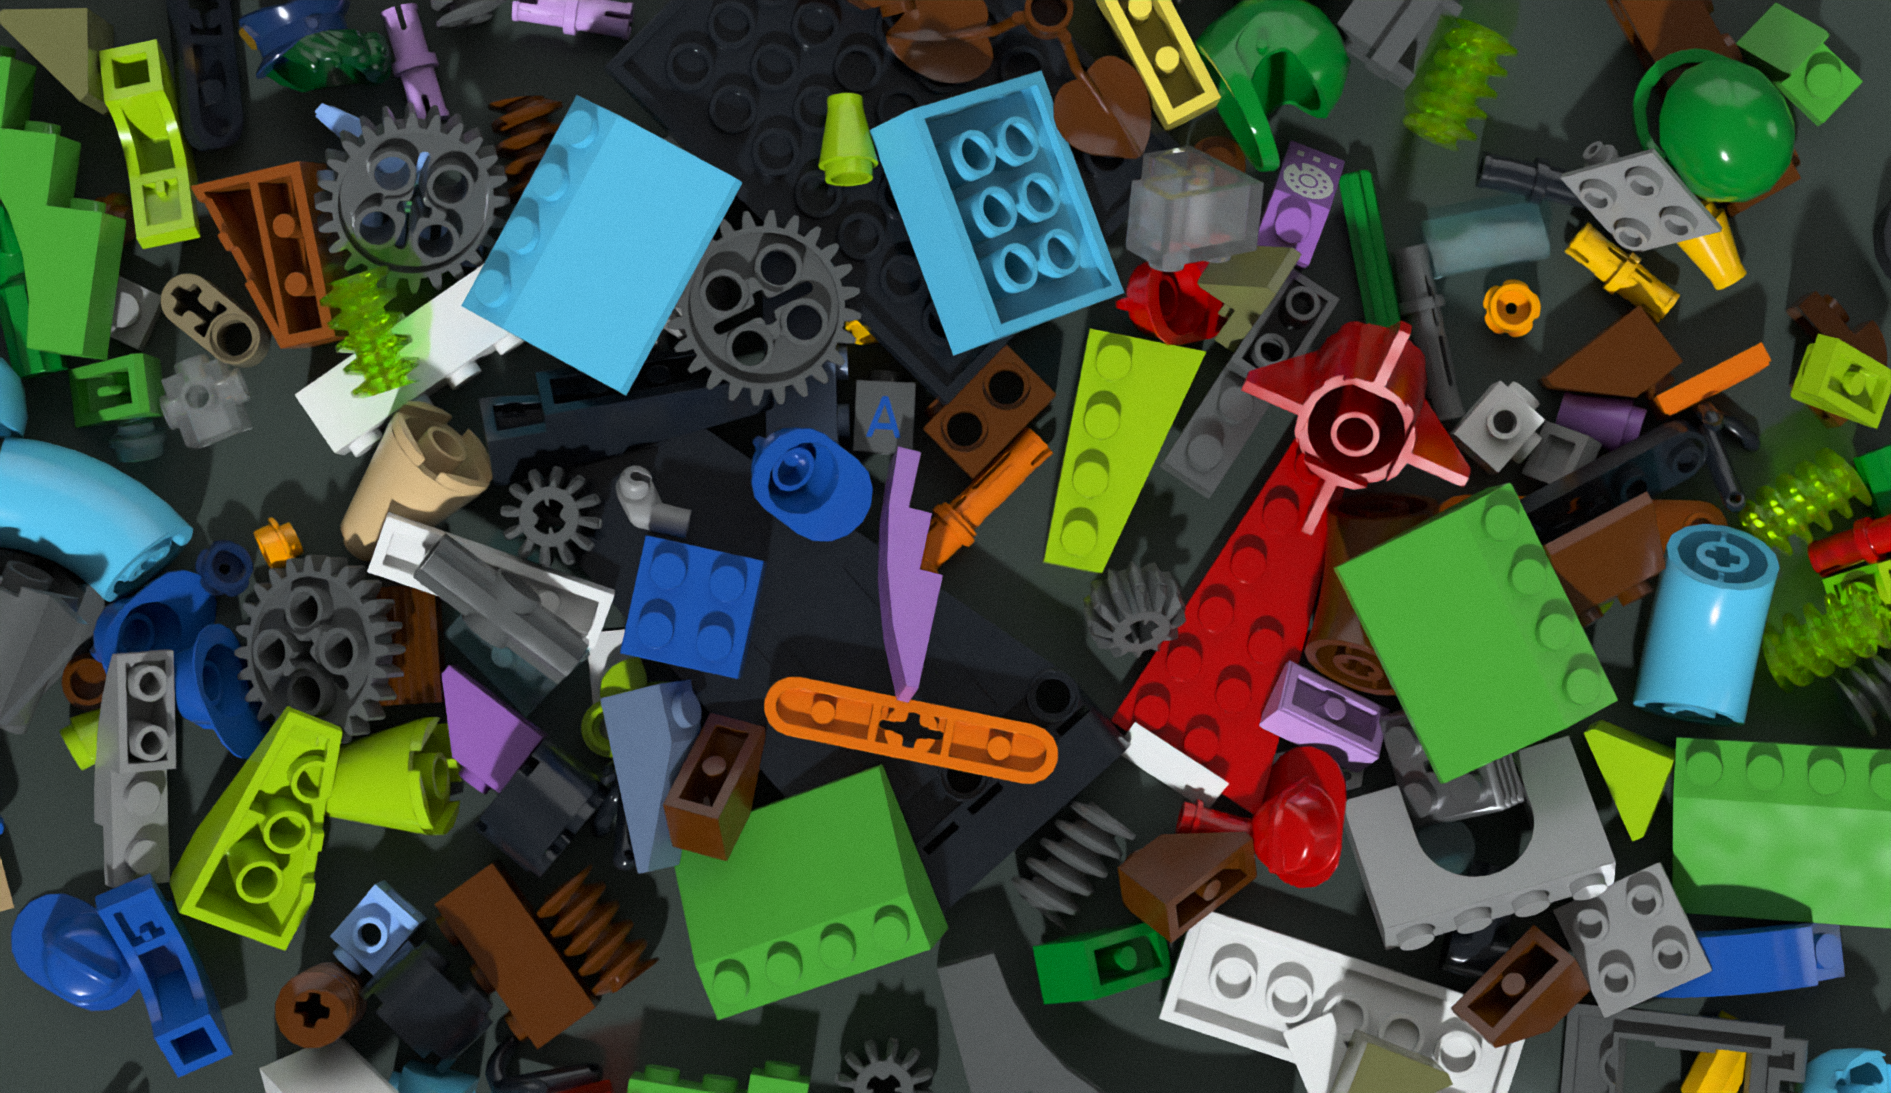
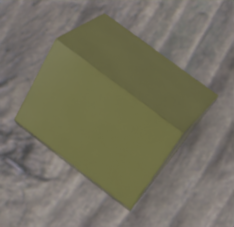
M88 8L2 9L0 11V24L80 102L106 117L110 114L104 102L99 51L114 48L113 25Z
M1354 1029L1330 1093H1435L1453 1085L1449 1074L1432 1058Z

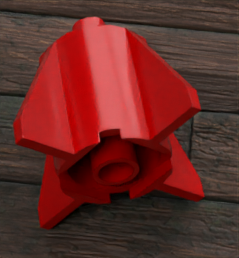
M1358 321L1348 322L1342 325L1337 333L1329 336L1317 351L1248 372L1241 391L1298 415L1294 430L1296 443L1299 441L1300 449L1305 454L1304 461L1309 469L1320 477L1303 522L1302 532L1313 535L1336 486L1355 490L1367 488L1368 483L1379 482L1386 478L1387 482L1396 477L1407 463L1460 487H1465L1471 468L1424 397L1428 382L1425 369L1426 360L1421 349L1414 346L1408 340L1412 325L1403 321L1388 327L1364 324Z

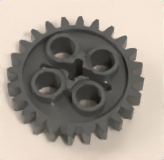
M407 103L403 119L396 120L388 106L382 107V124L375 126L367 117L362 115L359 117L362 134L359 137L345 130L340 132L341 143L345 151L341 152L334 149H327L325 151L326 163L333 170L317 171V184L325 191L314 194L315 209L324 212L317 217L320 232L331 233L327 238L328 250L330 253L345 250L342 256L345 270L349 271L363 263L362 275L365 283L369 284L379 273H382L385 276L387 291L392 292L399 279L403 278L408 279L409 288L412 294L418 292L421 278L429 277L436 290L442 289L441 273L449 271L460 281L464 278L462 262L467 260L479 267L484 264L478 247L480 245L488 248L494 247L497 237L489 227H505L507 223L505 212L498 207L510 204V196L507 191L508 189L500 187V185L507 181L504 166H492L499 159L494 145L480 148L484 140L480 128L475 127L462 135L464 124L460 114L456 113L446 124H442L438 106L433 105L425 119L417 118L413 103ZM428 152L430 155L427 157L419 176L422 197H415L412 201L408 222L409 231L405 244L401 246L396 245L395 242H397L406 220L403 201H410L413 195L418 157L420 153ZM388 157H398L405 161L404 166L394 173H383L376 169L377 164ZM447 170H456L463 174L461 180L451 186H441L434 182L440 173ZM373 212H383L390 216V219L379 227H368L361 223L366 215ZM430 225H442L448 228L446 234L435 240H427L420 236L421 231Z
M774 210L767 212L763 226H755L749 211H745L742 214L741 229L734 231L730 223L723 218L719 225L722 238L717 241L712 238L675 306L682 309V316L667 323L668 329L685 330L687 336L674 347L675 352H685L693 349L697 355L687 369L689 373L696 372L706 366L711 371L707 379L706 388L711 390L722 380L729 382L728 400L734 401L743 387L750 389L751 402L755 406H759L764 390L771 389L777 404H784L785 387L792 385L801 397L808 396L805 378L811 375L820 383L826 384L829 379L822 367L825 361L839 366H843L846 362L841 354L835 350L837 343L854 344L856 342V338L851 333L845 331L843 325L844 322L861 319V313L845 308V300L858 295L860 289L856 287H842L840 281L853 267L851 264L833 266L830 260L840 246L835 243L820 250L816 246L821 232V228L818 226L812 229L805 237L797 234L799 216L794 215L783 229L777 227ZM774 251L783 252L793 261L794 273L787 284L773 285L763 277L761 261L766 254ZM714 278H730L739 287L740 299L732 310H717L707 301L706 288ZM804 282H809L812 285V291L809 294L775 309L772 312L774 322L770 325H766L762 318H755L721 335L716 334L714 331V326L717 323L754 305L753 293L761 292L765 299H770ZM796 306H808L819 317V330L811 339H797L788 330L787 316ZM745 331L755 332L764 340L766 346L765 356L757 365H743L733 356L732 344L739 333Z
M306 555V558L287 559L286 568H271L268 570L271 583H256L253 586L260 602L244 603L242 606L252 620L250 625L236 626V631L247 638V646L234 650V655L247 659L248 667L238 673L237 678L238 680H252L253 688L247 693L245 700L246 702L261 701L263 703L257 716L259 722L274 720L276 722L285 708L289 706L341 727L343 732L341 744L351 743L352 736L370 733L368 721L383 720L386 717L379 701L396 700L397 694L387 683L389 678L404 676V671L392 664L393 656L406 652V647L401 644L392 643L391 636L399 631L403 624L399 621L387 620L386 614L392 609L395 602L393 599H376L382 582L380 580H364L366 574L365 566H348V559L346 557H328V555Z

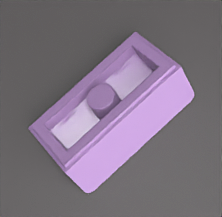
M1288 661L1266 704L1259 726L1300 747L1313 746L1326 751L1340 766L1357 773L1379 759L1383 742L1379 718L1389 714L1390 709L1292 661Z

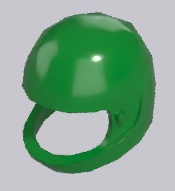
M1304 0L1242 1L1213 21L1194 42V46L1221 96L1216 106L1220 117L1246 158L1260 172L1274 171L1280 166L1279 154L1267 117L1277 108L1285 104H1291L1315 118H1327L1339 102L1351 65V59L1338 29L1320 8Z
M1694 48L1681 50L1658 60L1638 83L1632 102V128L1641 151L1654 148L1696 197L1707 202H1747L1769 192L1788 170L1795 148L1794 121L1784 96L1760 70L1715 52ZM1684 63H1700L1685 70L1666 93L1659 115L1660 146L1664 150L1663 152L1654 143L1648 132L1646 107L1651 90L1667 71Z

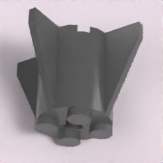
M0 547V728L11 733L23 735L27 733L42 695L63 675L65 667L73 658L85 653L93 645V631L96 620L102 610L112 602L104 600L84 580L76 579L56 565L52 574L49 575L34 566L38 557L20 550Z

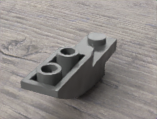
M1293 268L1273 300L1231 355L1159 467L1209 499L1271 405V403L1241 391L1248 372L1305 354L1340 299Z

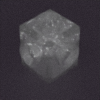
M202 354L175 364L176 375L161 380L167 394L159 398L161 409L172 430L180 428L186 447L200 449L253 428L243 404L250 401L251 396L239 368L230 370L229 364L219 359L210 361L207 354ZM208 391L209 400L203 407L202 396Z

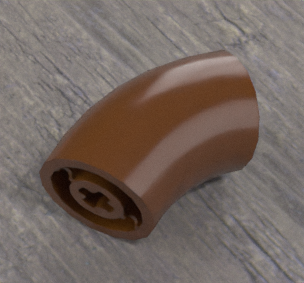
M1368 493L1345 497L1333 501L1326 507L1327 532L1322 584L1312 629L1304 650L1308 662L1320 673L1337 683L1358 691L1376 695H1396L1333 568L1438 514L1439 504L1437 500L1411 493Z

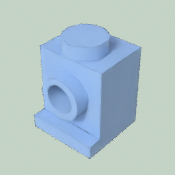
M382 880L368 891V894L330 935L339 944L333 951V954L353 973L360 975L367 969L374 976L413 936L427 918L385 880ZM366 923H373L380 928L381 939L378 944L371 945L363 940L361 931Z

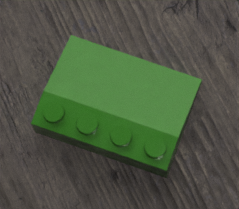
M1511 482L1486 488L1333 568L1440 784L1447 783L1564 730L1618 701Z
M1689 736L1676 737L1673 790L1672 886L1685 913L1891 929V749Z
M882 764L752 809L727 861L682 849L680 864L674 866L695 966L718 1020L930 950L948 930V925Z

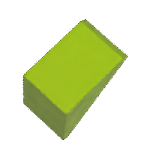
M1604 720L1596 721L1589 725L1584 735L1631 840L1635 841L1644 837L1651 824L1675 764L1676 749Z

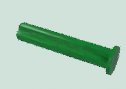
M1369 170L1349 172L1340 177L1339 188L1366 324L1388 327L1401 321L1373 174Z

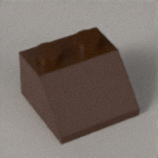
M1648 492L1629 500L1543 546L1583 629L1604 617L1600 607L1618 598L1622 607H1625L1651 593L1654 588L1650 580L1666 569L1654 505Z

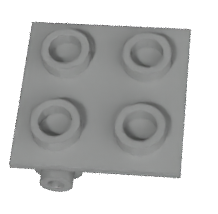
M1596 141L1589 145L1583 153V158L1586 160L1584 167L1563 173L1560 177L1627 254L1632 251L1638 253L1721 232L1722 226L1654 148L1620 157L1613 145H1604L1601 141Z
M1661 862L1614 882L1613 885L1607 886V889L1596 897L1587 900H1574L1553 910L1604 1018L1713 971Z

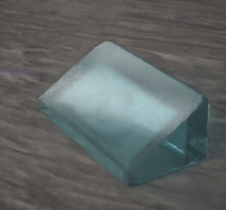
M1521 203L1421 222L1424 243H1427L1429 248L1428 252L1434 279L1538 261L1552 256L1540 209L1535 204Z

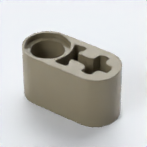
M181 274L168 281L163 288L161 307L166 317L215 358L236 367L248 368L259 364L266 357L270 348V335L266 326L216 284L194 274ZM188 291L200 294L198 297L199 302L209 311L218 314L212 322L204 316L187 311L189 306L183 300V297ZM238 324H246L252 334L251 345L243 354L233 356L226 347L227 333Z

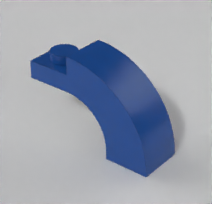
M151 873L95 896L97 912L124 955L139 986L150 1017L154 1039L177 1077L179 1078L232 1055L233 1051L224 1018L199 953L172 900L166 901Z
M1792 922L1751 929L1694 931L1713 971L1654 997L1690 998L1766 993L1817 986L1818 981L1845 977L1840 925Z

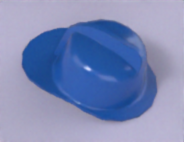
M810 427L781 428L770 433L766 438L761 436L754 438L753 444L756 451L753 454L751 463V484L754 497L766 511L797 534L812 541H833L849 535L863 522L871 507L873 487L869 472L852 454L824 433Z
M187 570L166 572L152 580L134 596L119 598L102 610L96 620L93 631V645L89 652L96 661L102 663L106 675L112 654L166 649L173 650L176 653L194 646L199 632L207 625L214 624L216 619V598L206 592L201 586V575Z
M222 624L207 625L199 632L194 646L174 653L175 708L183 718L203 729H213L222 744L234 756L247 761L270 730L269 721L259 722L257 719L259 710L263 705L261 701L246 702L245 700L247 693L253 688L252 680H238L237 674L248 667L246 659L234 655V650L241 647L239 640L229 628Z
M46 894L29 902L18 914L11 932L12 953L19 968L37 984L65 1001L90 1011L111 1010L127 1002L139 989L124 955L98 914L97 908L82 899L68 894Z

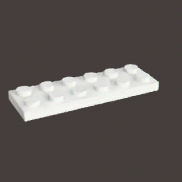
M1212 911L1185 932L1158 1014L1159 1019L1301 1065L1293 1059L1282 1032L1332 1012L1346 1047H1348L1354 1029L1432 1058L1449 1074L1453 1085L1435 1093H1508L1525 1039L1498 1048L1490 1045L1455 1015L1451 1009L1465 993L1216 911Z

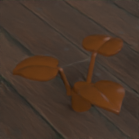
M915 0L917 9L904 12L886 34L888 46L908 68L925 78L945 84L967 83L988 71L993 61V50L988 37L997 36L1017 25L1024 24L1033 36L1040 39L1049 40L1057 38L1062 45L1071 71L1077 78L1065 83L1055 96L1053 105L1054 121L1062 137L1075 149L1091 155L1137 159L1143 155L1151 130V106L1146 86L1134 67L1115 56L1099 58L1085 72L1071 40L1072 35L1067 30L1074 10L1072 0H1026L1023 11L1014 12L1012 16L990 26H986L988 9L983 0Z

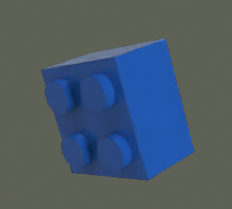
M646 535L620 653L735 679L742 678L767 562Z

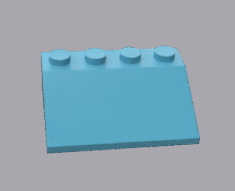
M1042 70L911 109L869 130L953 356L1124 293L1069 143L1062 137L1055 124L1054 103Z
M576 95L461 306L590 377L627 395L743 182L629 120Z

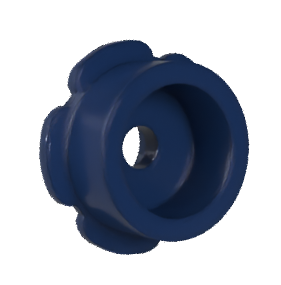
M218 540L211 544L210 549H204L199 553L195 569L201 575L200 584L206 592L217 597L223 594L234 597L244 592L248 587L249 578L253 572V563L249 553L242 546L229 540ZM221 564L228 566V574H222L219 571Z

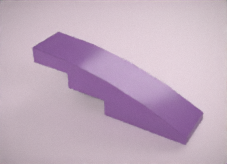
M898 446L888 466L880 517L878 588L883 640L896 698L899 701L909 703L919 687L943 575L920 569L932 513L909 508L921 452Z

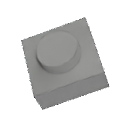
M119 276L110 337L144 351L162 312L161 295Z
M1545 421L1539 434L1542 439L1530 453L1521 474L1547 486L1594 461L1602 444L1588 435Z

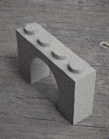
M1569 736L1512 753L1524 795L1522 805L1532 831V838L1525 852L1515 863L1491 875L1479 877L1462 876L1449 872L1435 864L1424 853L1418 843L1398 785L1347 800L1344 828L1385 950L1399 946L1402 950L1418 949L1431 943L1435 936L1458 930L1461 934L1477 932L1492 923V919L1513 913L1518 917L1532 916L1547 909L1551 902L1568 897H1573L1574 900L1591 899L1602 894L1607 889V886L1614 884L1616 861Z

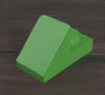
M1777 2L1736 43L1741 54L1760 70L1817 127L1823 124L1863 82L1824 44V41L1830 36L1825 29Z

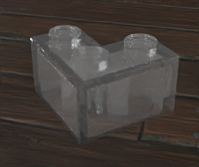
M1192 146L1144 153L1141 179L1132 181L1126 249L1149 261L1148 264L1151 268L1164 272L1180 271L1184 269L1185 264L1200 261L1223 263L1231 260L1232 255L1257 251L1264 183Z

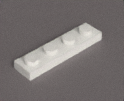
M388 512L367 572L436 595L414 579L413 575L432 546L446 533L494 570L498 571L500 568L507 570L523 580L538 594L542 601L540 604L565 620L579 633H582L583 636L589 639L588 648L595 650L615 595L614 589L553 568L541 567L540 564L533 561L521 559L504 551Z

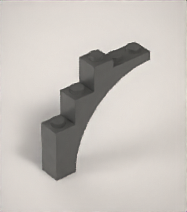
M994 948L937 963V972L971 1093H1026L1030 1091L1032 1093H1110L1068 1065L1034 1030L1009 990Z

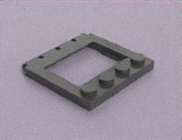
M1578 1002L1567 1013L1561 1093H1623L1627 1039L1655 1042V1047L1716 1053V1049L1747 1052L1744 1093H1799L1780 1090L1781 1081L1805 1082L1809 1040L1785 1037L1786 1025L1633 1007L1604 1018L1597 1003Z

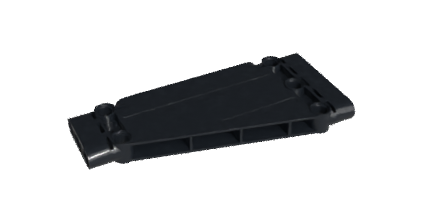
M706 428L564 468V484H569L577 475H581L587 480L585 487L578 494V499L587 495L597 494L601 500V503L596 507L584 510L585 517H597L603 520V527L601 529L583 526L581 531L582 534L589 537L595 543L594 548L591 551H586L574 541L570 543L575 553L576 562L594 583L615 590L612 603L626 619L629 614L646 535L767 562L742 678L735 679L676 665H667L682 681L691 679L693 693L710 713L765 727L766 738L760 769L786 798L882 764L943 914L1101 774L1131 745L1073 678L941 588L919 687L911 699L1031 723L1046 729L1053 736L1058 747L1057 764L1054 771L1046 779L1035 784H1022L982 775L976 787L971 790L962 791L950 784L947 777L948 768L806 740L780 733L767 720L764 712V700L769 689L777 681L787 677H805L896 696L883 640L878 588L879 546L856 530H853L847 536L833 541H812L797 534L766 511L754 497L751 484L752 460ZM632 465H640L646 468L652 476L653 484L663 504L692 510L686 539L637 528L630 522L616 494V482L625 468ZM550 475L544 479L547 487L549 486ZM529 479L515 482L523 486L529 493L532 492L528 488L531 486ZM546 504L538 512L544 517L545 522L552 528H557L558 531L566 523L562 518L554 515ZM1048 679L1061 680L1069 691L1068 703L1058 712L1049 713L1043 711L1036 703L1035 695L1037 688ZM1085 704L1089 710L1059 735L1056 729ZM909 713L905 722L881 720L879 723L881 728L893 730L903 735L902 745L906 747H914L917 738L927 739L928 737L938 740L943 738L941 731L930 730L928 727L920 725V715L917 713ZM999 782L1002 787L972 813L968 808L993 785ZM954 821L958 826L928 852L925 846Z

